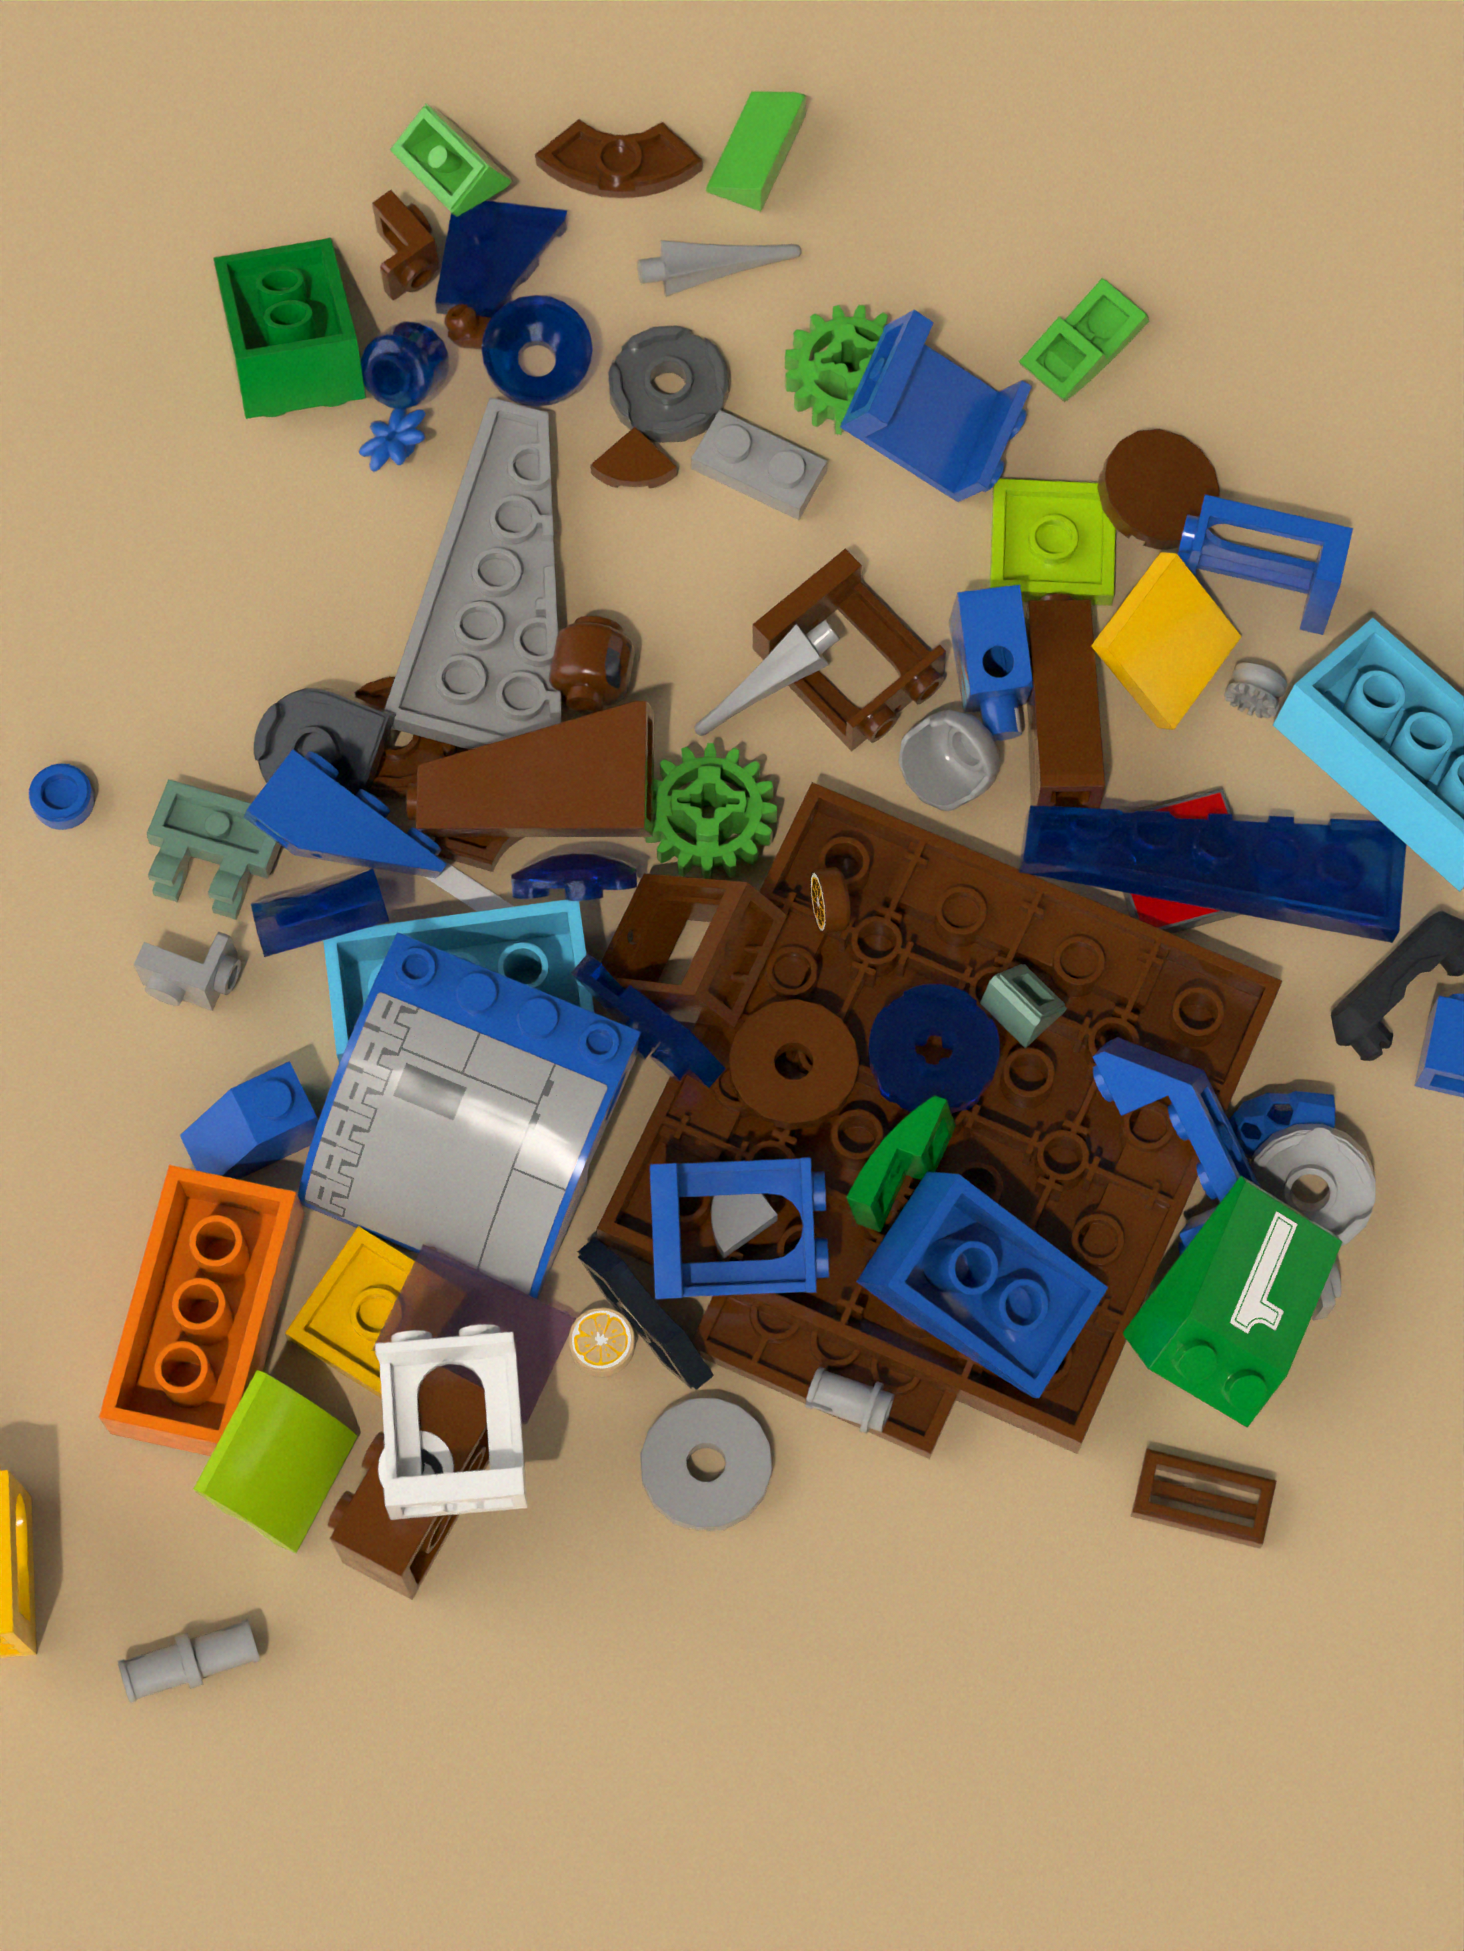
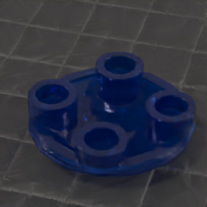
M594 852L554 854L530 863L511 874L512 897L516 899L541 898L549 896L550 889H564L565 900L586 901L600 899L604 897L603 890L636 888L637 869L635 865L621 859Z

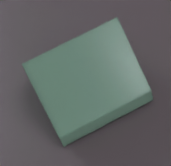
M1020 964L996 974L990 980L980 1002L1025 1048L1067 1009L1065 1003L1025 964Z

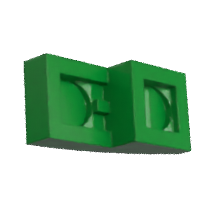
M933 1096L917 1107L884 1138L870 1156L846 1197L858 1225L881 1232L906 1175L922 1180L926 1172H936L956 1127L946 1099Z

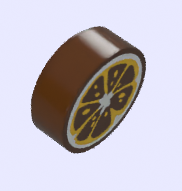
M837 867L813 870L810 877V892L813 913L819 931L822 934L845 931L850 924V901L843 873Z

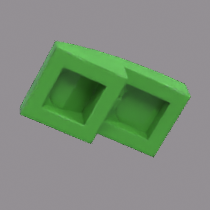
M1101 278L1065 320L1059 316L1021 358L1019 363L1063 402H1066L1088 384L1136 337L1149 322L1148 316L1104 278Z

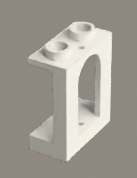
M483 1324L460 1329L458 1337L432 1339L431 1332L412 1330L393 1334L391 1342L375 1344L381 1375L387 1479H384L385 1507L390 1519L528 1508L517 1352L513 1332L500 1333V1327ZM447 1364L463 1365L474 1371L482 1381L486 1401L490 1470L422 1475L418 1394L419 1387L424 1378L436 1367Z

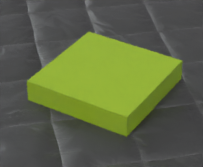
M998 479L993 486L989 588L1020 584L1022 602L1039 600L1051 594H1066L1074 597L1075 600H1091V605L1112 606L1114 598L1115 527L1102 510L1097 489L1098 483Z

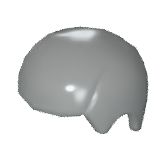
M945 710L925 718L904 735L898 762L906 784L922 802L942 811H952L979 797L992 786L1000 769V753L992 733L974 715Z

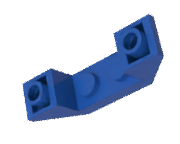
M1120 1038L1105 1043L1093 1056L1096 1066L1093 1067L1096 1085L1106 1101L1115 1102L1121 1116L1169 1096L1172 1104L1168 1105L1171 1123L1183 1141L1190 1139L1200 1160V1163L1197 1164V1174L1204 1191L1210 1199L1218 1198L1221 1202L1240 1176L1260 1187L1204 1070ZM1217 1207L1190 1218L1179 1233L1182 1240L1178 1244L1180 1256Z

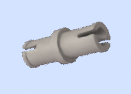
M248 1619L242 1620V1623L192 1639L186 1633L175 1637L176 1644L128 1660H119L118 1666L129 1702H136V1699L188 1683L190 1689L203 1685L202 1678L253 1661L254 1663L260 1661Z

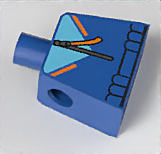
M1020 584L957 592L949 619V628L963 710L967 713L981 712L983 725L992 733L994 741L1019 737L1022 735L1018 707L1026 704L1033 688ZM986 670L997 671L1003 677H993Z

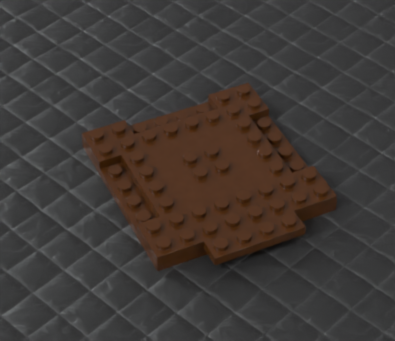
M812 782L759 891L787 915L735 1028L695 1023L597 1227L598 1240L604 1245L654 1266L650 1164L811 1158V1171H824L826 1211H813L814 1238H827L829 1278H816L817 1292L811 1293L790 1292L712 1296L691 1341L701 1357L804 1404L807 1402L808 1391L818 1367L825 1368L828 1372L874 1387L876 1382L883 1383V1390L894 1394L893 1404L883 1431L879 1432L870 1428L869 1433L927 1459L931 1458L956 1401L1078 1454L1127 1340L1122 1333L1141 1309L1197 1180V1164L1200 1163L1190 1139L1183 1141L1171 1123L1168 1105L1172 1104L1169 1096L1121 1116L1115 1102L1106 1101L1096 1085L1093 1076V1067L1096 1066L1093 1056L1105 1043L1120 1038L1204 1070L1226 1113L1276 999L1282 980ZM837 867L843 873L848 889L850 924L845 931L822 934L817 927L812 908L810 892L811 872L817 869ZM1020 964H1025L1065 1003L1067 1008L1056 1021L1026 1048L980 1004L990 980L996 974ZM799 999L822 1005L843 1020L855 1039L859 1069L853 1092L837 1115L816 1127L788 1130L775 1127L774 1123L766 1122L760 1117L758 1119L744 1109L732 1089L728 1057L734 1035L749 1015L772 1002ZM790 1050L782 1053L777 1058L775 1068L785 1078L792 1080L801 1079L812 1069V1062L803 1052ZM933 1096L947 1100L956 1126L936 1173L959 1174L1108 1287L1039 1399L1031 1397L912 1323L856 1282L921 1180L906 1175L881 1232L858 1225L846 1197L864 1165L884 1138L904 1118ZM762 1194L777 1213V1221L723 1258L713 1237L711 1210L714 1196L679 1197L682 1263L772 1260L784 1257L795 1249L801 1239L803 1223L800 1212L793 1202L781 1195ZM829 1414L858 1428L861 1426L855 1422Z

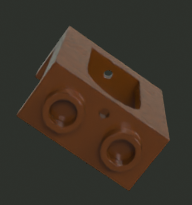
M845 548L753 623V650L764 660L796 624L802 631L805 630L808 633L836 610L842 613L895 668L900 678L863 709L857 708L847 701L819 671L788 686L853 751L866 739L871 743L881 739L897 722V713L912 701L916 704L925 702L940 688L944 681L942 676L944 674L946 650L941 645H938L929 652L861 583L862 565Z

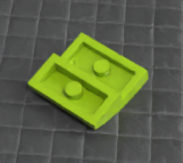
M257 1370L193 1490L225 1514L249 1524L275 1545L297 1553L358 1435L298 1392L272 1376Z

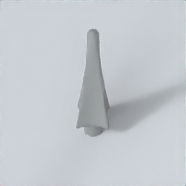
M661 240L660 257L638 260V275L641 284L663 281L665 296H669L733 273L797 258L801 254V249L796 244L714 245Z
M826 619L808 633L805 630L802 631L796 624L773 651L729 696L696 723L694 727L695 733L699 736L708 734L729 718L756 702L828 666L829 663L822 653L840 640L838 634Z

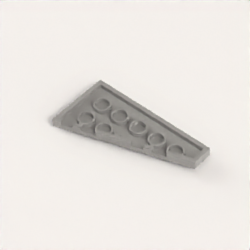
M491 397L481 421L385 706L386 710L396 713L391 729L470 750L562 723L560 691L551 686L548 678L558 636L548 412Z

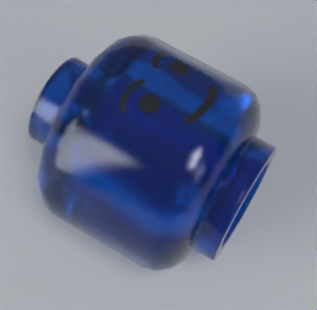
M410 321L392 325L376 336L365 347L360 361L363 382L367 391L378 402L394 409H408L421 404L445 383L450 369L449 353L439 335L433 329L420 322Z

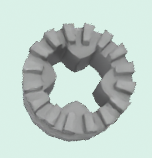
M1240 663L1236 665L1232 675L1236 683H1231L1227 686L1224 694L1226 701L1231 702L1230 705L1232 707L1239 706L1238 710L1240 712L1248 708L1247 714L1250 716L1253 715L1254 711L1259 718L1263 716L1266 718L1276 716L1279 708L1276 698L1284 696L1288 685L1286 680L1279 673L1260 664Z

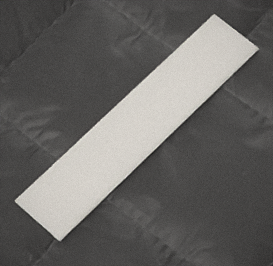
M445 862L447 864L437 878L425 877L477 912L514 907L447 862Z

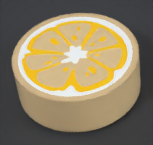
M594 1308L584 1312L575 1320L569 1332V1348L572 1359L582 1371L593 1376L606 1377L620 1372L629 1364L635 1349L634 1333L631 1324L621 1313L610 1308Z

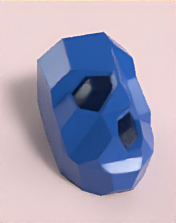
M1294 1091L1288 1094L1266 1093L1244 1101L1228 1121L1245 1156L1252 1159L1254 1152L1273 1133L1295 1124H1324L1335 1128L1334 1095Z

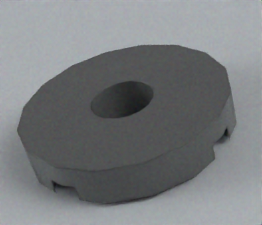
M680 326L652 327L632 336L622 346V351L616 356L615 361L613 359L608 372L610 403L620 422L630 430L636 427L647 439L659 443L684 442L706 432L719 410L723 411L728 398L727 365L717 346L707 338L704 341L700 337L692 335L691 330ZM673 373L680 376L684 380L685 385L676 393L663 394L653 388L652 382L661 374Z

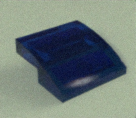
M373 868L251 903L252 914L264 957L389 922Z

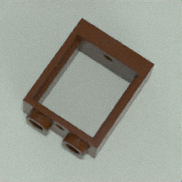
M644 873L591 984L630 1015L735 1028L787 915L748 882ZM686 921L710 922L681 985L658 983ZM631 930L633 932V939L629 943L628 933Z

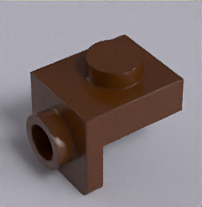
M389 190L372 202L377 233L395 252L394 255L385 260L380 266L384 291L392 300H395L407 291L415 292L424 287L431 280L435 271L439 269L435 239L431 235L432 228L425 215L413 203L405 206L396 194Z

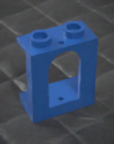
M1205 495L1200 517L1187 515L1178 556L1194 576L1196 570L1200 569L1307 594L1299 630L1323 635L1341 585L1353 528ZM1216 524H1228L1321 547L1316 562L1234 544L1215 536L1208 528Z
M811 1158L650 1164L655 1299L790 1292L811 1293L817 1292L816 1278H829L827 1238H814L813 1211H826L824 1171H811ZM769 1193L781 1195L790 1200L800 1212L803 1223L801 1239L795 1249L784 1257L772 1260L682 1263L679 1197Z

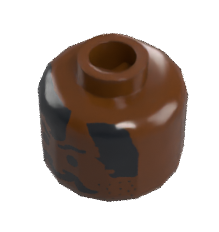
M599 616L580 617L576 619L574 624H570L559 631L550 665L549 683L554 689L560 691L561 697L566 699V705L569 708L589 714L602 711L603 706L613 705L623 700L629 689L635 656L633 643L623 633L622 627L615 621Z

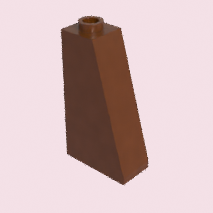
M1051 594L1039 600H1028L1025 618L1033 684L1027 700L1032 833L1094 832L1105 788L1095 650L1091 647L1094 642L1091 600H1075L1070 595Z
M633 701L417 765V782H410L407 788L409 820H416V829L428 837H653L655 711L647 701Z

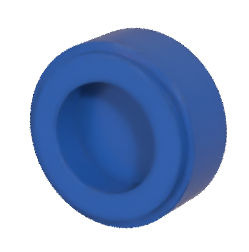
M54 764L44 768L34 777L29 788V801L36 817L44 825L53 829L66 830L82 824L89 817L94 807L95 796L90 781L83 771L73 765Z

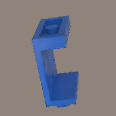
M912 310L885 326L840 428L951 499L960 502L982 491H989L1000 478L1004 469V461L1001 460V456L1007 442L1018 433L1026 419L1027 412L1023 409V406L1032 386L1021 380L999 392L925 345L924 343L934 322L916 310Z

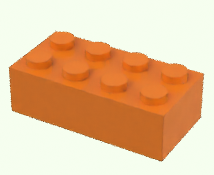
M168 1166L99 1414V1419L110 1434L206 1456L212 1455L257 1370L263 1372L305 1214L297 1192L183 1167Z

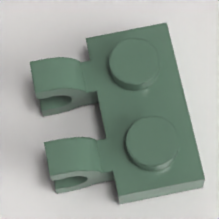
M168 779L146 833L149 844L161 847L148 873L149 880L155 881L152 890L154 896L178 902L185 884L190 857L220 865L208 891L209 898L215 899L212 911L215 914L237 920L244 902L249 875L252 874L268 879L281 845L244 818L246 810L251 803Z

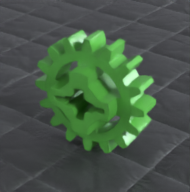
M839 305L833 306L832 320L825 322L816 313L811 315V333L796 329L793 333L794 349H788L785 352V369L789 370L785 373L786 392H796L794 394L795 410L800 412L810 407L813 408L812 425L818 427L827 418L834 421L835 434L841 435L844 431L840 428V425L888 322V315L885 313L878 315L873 322L865 319L866 311L863 305H858L853 317H845ZM829 345L825 351L819 352L825 346Z
M707 743L704 757L695 758L693 752L688 747L681 748L682 764L676 767L666 759L660 762V774L663 781L654 779L653 837H644L646 843L661 841L657 847V860L662 864L674 856L677 857L678 875L684 877L691 870L692 866L701 867L702 877L704 879H711L714 867L722 866L730 878L735 877L736 860L742 858L745 862L754 866L758 862V850L755 843L770 846L772 842V829L766 824L777 822V805L768 803L773 798V784L771 781L756 783L760 777V764L754 761L742 768L739 766V750L734 747L729 751L725 759L716 757L714 743ZM723 780L733 784L740 791H733ZM693 781L686 789L679 790L685 784ZM703 807H716L714 818H703ZM676 833H685L696 845L683 840ZM733 834H740L734 840L722 845Z

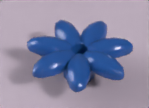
M398 405L391 412L388 424L382 421L371 423L370 429L375 437L366 441L360 447L359 454L363 457L371 456L369 466L373 472L379 470L389 457L397 465H402L406 458L414 451L415 444L425 439V434L415 429L426 415L423 410L417 409L407 414L406 409L402 405Z

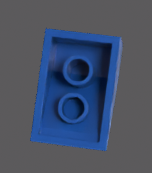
M926 1172L856 1281L912 1323L1026 1394L1038 1399L1108 1289L1106 1285L959 1174Z

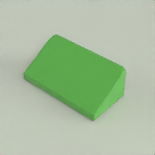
M751 91L706 186V192L761 212L806 116V95L797 92Z
M428 104L423 106L390 149L433 195L457 217L504 190L512 182L452 120Z

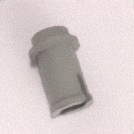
M818 1367L808 1391L805 1407L815 1408L860 1424V1432L866 1434L870 1428L882 1432L891 1411L894 1394L884 1391L883 1383L876 1382L875 1386L871 1387L828 1372L825 1368Z

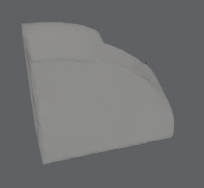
M762 1194L714 1196L711 1210L713 1237L723 1258L777 1221V1213Z

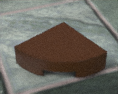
M636 427L631 429L590 464L591 474L596 479L616 488L619 485L626 487L648 486L649 489L656 488L677 476V467Z

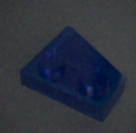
M485 200L458 217L451 213L435 298L436 313L446 315L452 307L466 304L475 310L476 315L494 317L507 307L512 300L515 288L525 283L539 266V257L555 236L561 238L567 231V210Z
M587 954L571 972L618 1023L641 1032L637 1055L644 1060L650 1055L651 1059L675 1080L680 1082L687 1074L707 1088H710L726 1069L690 1030L658 1008L631 985L625 990L609 974L602 963L591 955Z

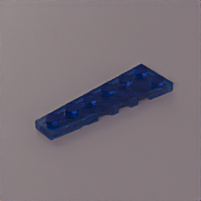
M1030 805L1025 819L1019 873L1393 943L1400 931L1406 844L1381 821L1330 819L1327 825L1294 823V817L1269 816L1267 822L1233 821L1232 814L1209 813L1206 819L1175 818L1169 811L1138 810L1135 812H1123L1118 809Z

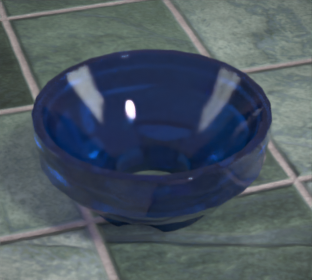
M532 295L508 302L490 319L483 334L482 358L489 379L499 392L510 400L523 405L539 407L553 405L565 400L579 388L591 366L593 347L591 334L585 321L575 309L553 297ZM536 345L549 349L555 358L553 369L548 374L538 377L525 373L519 364L521 353L526 348Z

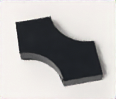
M595 1237L577 1251L579 1260L607 1301L629 1321L665 1368L690 1389L693 1387L696 1390L714 1376L685 1331L655 1302L623 1259Z

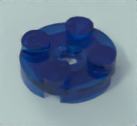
M943 984L918 985L903 992L902 997L894 1000L887 1008L885 1006L878 1013L870 1032L868 1059L870 1070L877 1081L878 1090L886 1100L896 1103L909 1112H913L930 1098L937 1096L947 1100L951 1114L956 1111L968 1110L979 1101L980 1096L989 1087L994 1078L999 1059L1000 1042L997 1028L991 1017L989 1021L986 1013L976 1005L977 1001L967 992ZM932 1035L942 1037V1047L952 1050L950 1058H941L939 1064L936 1065L926 1063L925 1056L917 1054L915 1051L916 1045H926L929 1036Z

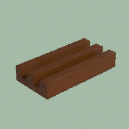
M1146 1449L1130 1517L1261 1549L1265 1539L1277 1480ZM1157 1469L1258 1494V1503L1256 1505L1155 1480V1472ZM1150 1495L1254 1520L1253 1526L1248 1527L1149 1502Z

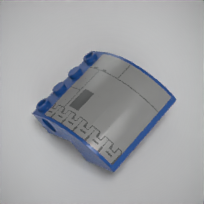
M397 932L355 1024L317 1123L298 1190L301 1205L357 1228L360 1226L377 1237L537 1302L586 1189L589 1165L637 1057L641 1032Z

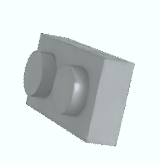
M719 410L691 458V469L799 520L827 472V460Z

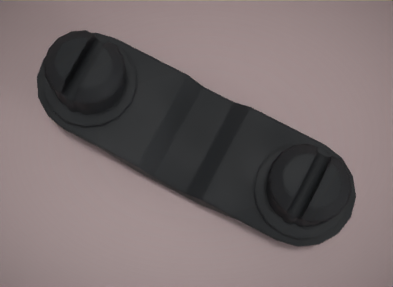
M1440 911L1430 916L1331 1012L1336 1043L1339 1046L1345 1047L1351 1045L1360 1056V1060L1373 1061L1383 1054L1382 1049L1390 1048L1393 1041V1033H1390L1381 1020L1404 998L1407 985L1420 973L1431 972L1439 963L1447 971L1448 976L1458 977L1464 974V920Z

